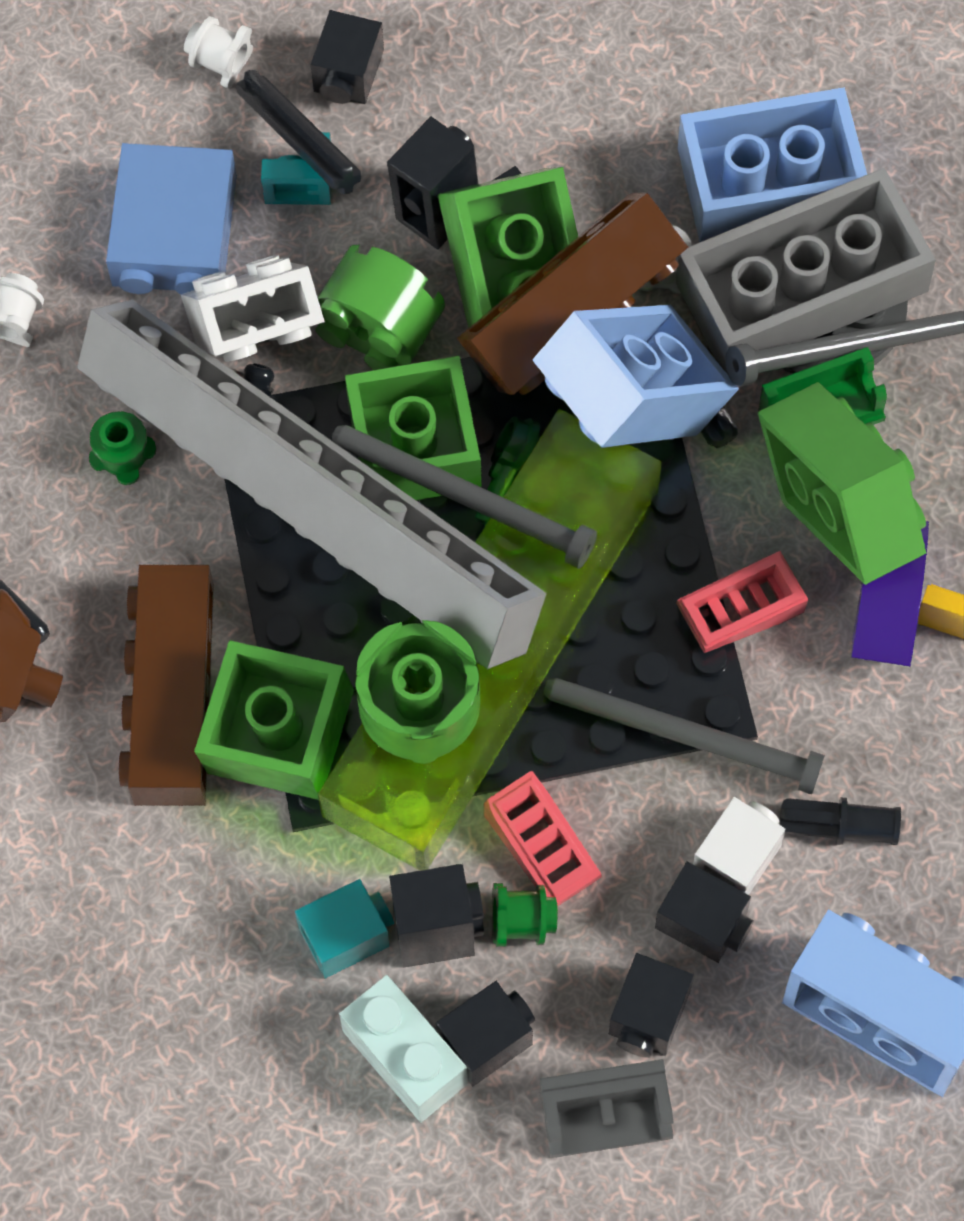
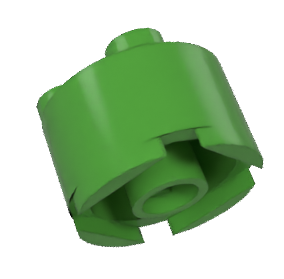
M352 245L348 248L317 297L325 322L319 323L315 331L320 338L334 347L344 348L345 345H348L365 354L364 361L373 370L408 365L412 362L444 311V298L438 291L434 299H432L423 289L428 278L403 259L373 246L367 255L359 254L360 245Z
M422 620L423 623L402 625V622L389 625L376 633L360 653L355 679L359 713L366 732L378 746L395 756L411 759L416 763L426 764L456 749L474 729L480 712L479 671L472 648L451 627L437 621ZM425 687L429 688V690L425 693L420 692ZM411 688L417 692L415 694H411L407 692V690Z

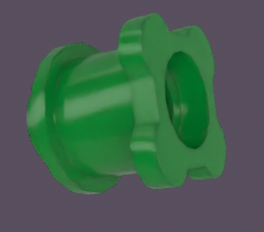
M110 412L101 416L91 429L90 446L92 451L89 454L91 467L96 471L106 470L115 475L118 482L122 485H131L137 482L140 478L139 470L147 459L153 458L156 454V444L151 437L147 436L142 421L134 414L128 412Z
M493 883L492 943H495L496 947H506L507 939H535L536 945H544L546 933H556L558 920L556 897H546L544 885H537L535 891H507V887L503 886V883Z

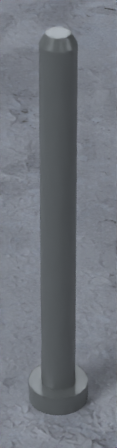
M964 311L754 350L747 343L729 347L726 353L727 373L730 380L736 386L754 383L758 378V373L834 359L866 347L870 351L962 334L964 333Z
M348 425L337 426L333 432V442L345 451L565 552V563L580 569L587 561L597 538V531L581 525L577 531H574Z
M559 678L548 679L543 693L550 701L800 781L798 791L811 795L813 794L825 756L810 751L808 759Z

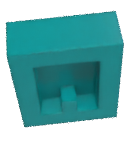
M322 132L331 141L330 132ZM285 155L278 159H262L261 182L265 204L331 205L332 188L301 156Z

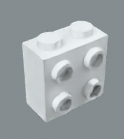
M274 255L246 264L248 274L235 277L234 274L226 275L225 272H218L193 280L192 283L195 290L181 294V298L195 344L207 353L214 355L215 358L223 357L225 362H230L257 353L255 343L265 340H278L279 345H283L311 336L309 326L325 321L308 266L292 263L289 257L279 259V255Z

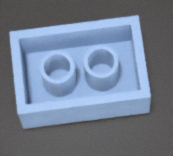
M845 87L680 115L677 149L699 242L867 175Z
M671 305L574 311L533 359L534 363L545 375V383L550 391L567 403L580 420L579 425L583 433L590 440L599 444L601 448L697 436L739 390Z
M828 909L791 970L782 1004L943 1097L964 1061V978L952 976L951 979H948L929 968V960L917 950L902 944H898L895 948L874 936L875 930L863 919L850 913H843L842 916H839Z

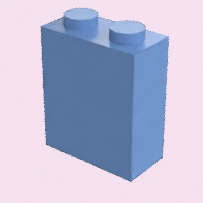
M122 143L106 257L112 286L120 287L124 291L133 294H146L151 292L152 289L176 290L177 293L184 294L195 290L192 283L193 280L218 272H226L237 179L233 150Z

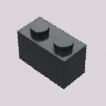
M430 116L387 161L396 220L439 250L448 238L438 194L477 185L478 176L474 144L469 136L458 127H446Z
M463 863L389 876L403 968L475 956L474 937L484 936L483 907L478 882L466 883Z

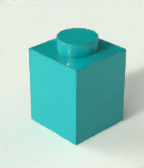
M361 879L295 910L298 928L324 979L390 947L387 927L394 924L392 915L379 891L369 895Z

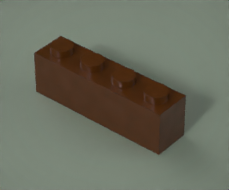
M647 192L630 193L457 337V340L498 392L514 395L518 391L521 395L527 394L545 380V375L533 361L534 357L574 311L632 307L636 302L632 295L648 281L651 285H655L672 274L679 266L675 258L689 247Z
M139 565L138 585L128 586L127 615L128 620H136L135 640L125 641L124 649L125 674L133 675V695H123L122 728L123 731H131L130 751L120 752L119 783L120 787H128L134 806H206L207 772L194 751L210 703L214 583L209 565Z

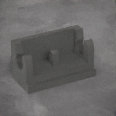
M663 1059L540 1078V1097L551 1158L673 1139L672 1124L674 1121Z

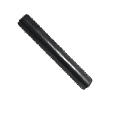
M256 70L246 71L244 79L237 82V93L332 189H337L342 195L352 193L354 185L361 182V171L265 76H261Z

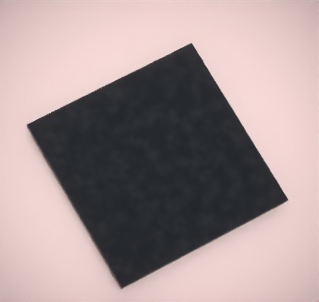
M471 357L460 359L481 459L482 488L487 490L492 480L488 476L493 464L491 456L496 441L506 423L514 416L523 421L531 418L540 423L539 435L544 438L543 447L532 466L529 468L522 466L516 472L509 488L510 496L508 500L574 531H577L581 525H585L597 531V538L587 561L578 569L565 563V552L500 522H497L495 528L486 526L474 519L477 511L447 497L437 496L416 500L547 593L527 653L489 669L477 664L480 680V712L471 734L456 749L426 764L416 763L411 759L395 756L382 749L371 739L360 718L355 684L357 662L360 653L376 633L392 624L402 622V625L421 623V620L397 602L382 596L378 589L353 570L341 566L336 558L312 540L299 535L294 527L271 510L258 505L252 496L230 480L224 479L257 647L342 665L354 689L322 799L317 800L285 792L293 832L498 792L530 771H533L540 782L543 783L702 751L680 742L550 701L543 693L548 679L559 678L751 741L758 739L734 642L704 653L676 604L678 599L718 580L682 437L601 448L599 444L590 440L583 433L578 417L564 400L550 391L545 380L535 389L524 395H521L518 391L514 395L501 393L496 390ZM345 381L270 396V398L331 441H333L332 435L337 426L348 425L352 427ZM348 452L349 454L358 459V456ZM721 599L720 602L726 611L724 600ZM709 605L698 608L711 632L721 629ZM425 687L420 692L425 693L429 690V688ZM411 688L407 690V692L411 694H415L417 692Z

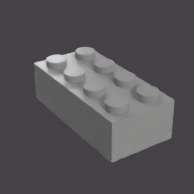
M882 168L690 246L678 256L677 262L679 266L676 272V285L715 360L727 373L726 353L731 346L747 343L754 350L815 339L928 292L936 259L886 169Z

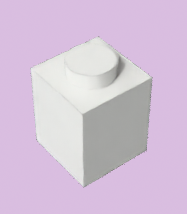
M733 797L695 853L693 865L749 895L780 849L785 828L779 825L778 817L767 807L753 801L747 805Z

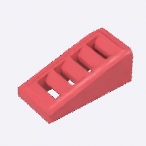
M778 551L678 599L676 604L701 649L706 653L786 622L804 613L808 598L781 551ZM768 582L778 601L770 604L760 584ZM748 589L759 610L751 613L740 592ZM723 598H729L740 617L739 620L732 623L720 602ZM709 605L721 629L711 632L698 608Z
M533 771L520 777L484 802V817L534 886L544 885L546 897H556L557 907L602 877L594 861ZM531 800L534 804L533 807L512 821L509 819L507 814ZM545 819L549 826L524 842L520 834ZM559 839L563 847L538 863L534 855ZM573 858L579 867L552 884L547 875Z

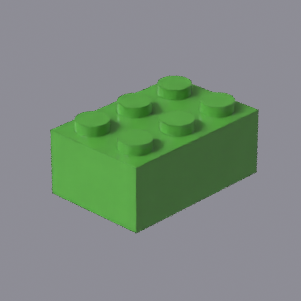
M563 167L543 168L438 194L468 328L578 237Z
M817 382L757 412L781 501L865 585L926 554L921 529L926 527V520L921 507L912 495L910 482L915 480V474L909 459L902 450L890 448L883 441L880 433L872 423L864 424L858 419L843 397L836 399Z

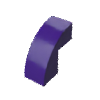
M926 521V527L921 529L926 554L866 585L863 582L861 583L852 636L851 658L911 666L926 565L929 521Z

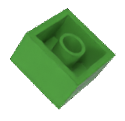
M460 356L345 375L352 428L482 487L481 459ZM358 457L359 461L414 500L442 496Z
M229 640L194 751L207 774L321 800L354 692L344 666Z

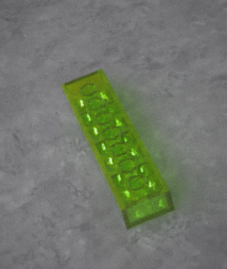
M560 409L555 414L503 498L574 531H577L581 525L596 530L597 538L587 561L580 569L565 563V552L490 518L475 543L547 593L527 653L489 669L477 664L480 680V712L471 734L456 749L438 757L433 762L426 764L416 763L411 759L395 756L382 749L371 739L363 724H361L318 793L323 818L419 871L429 869L659 490L661 461L628 444L601 448L599 444L590 440L583 433L578 418ZM425 687L420 692L425 693L429 690V688ZM411 688L407 690V692L411 694H415L417 692Z

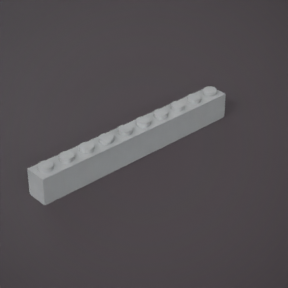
M134 300L91 309L77 369L95 381L101 390L117 397L132 408L139 418L158 427L173 438L180 448L190 451L211 466L217 475L233 482L252 496L258 505L274 512L293 526L299 535L315 542L334 556L341 566L356 572L375 586L382 596L397 602L420 619L421 623H423L422 620L437 621L454 629L472 648L477 664L489 669L527 653L547 594Z

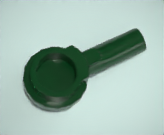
M514 416L506 423L496 441L491 456L493 464L488 476L492 480L487 488L488 491L508 500L510 496L509 488L516 472L522 466L526 468L532 466L543 447L544 438L539 435V422L531 418L523 421ZM476 512L474 517L478 522L495 528L498 522L479 512Z

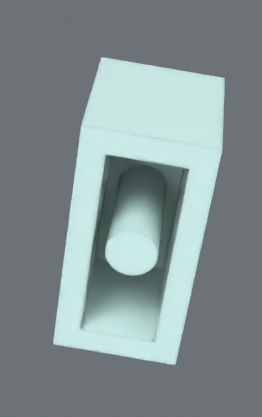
M385 975L339 1013L344 1034L420 1123L468 1084L467 1066L388 975Z

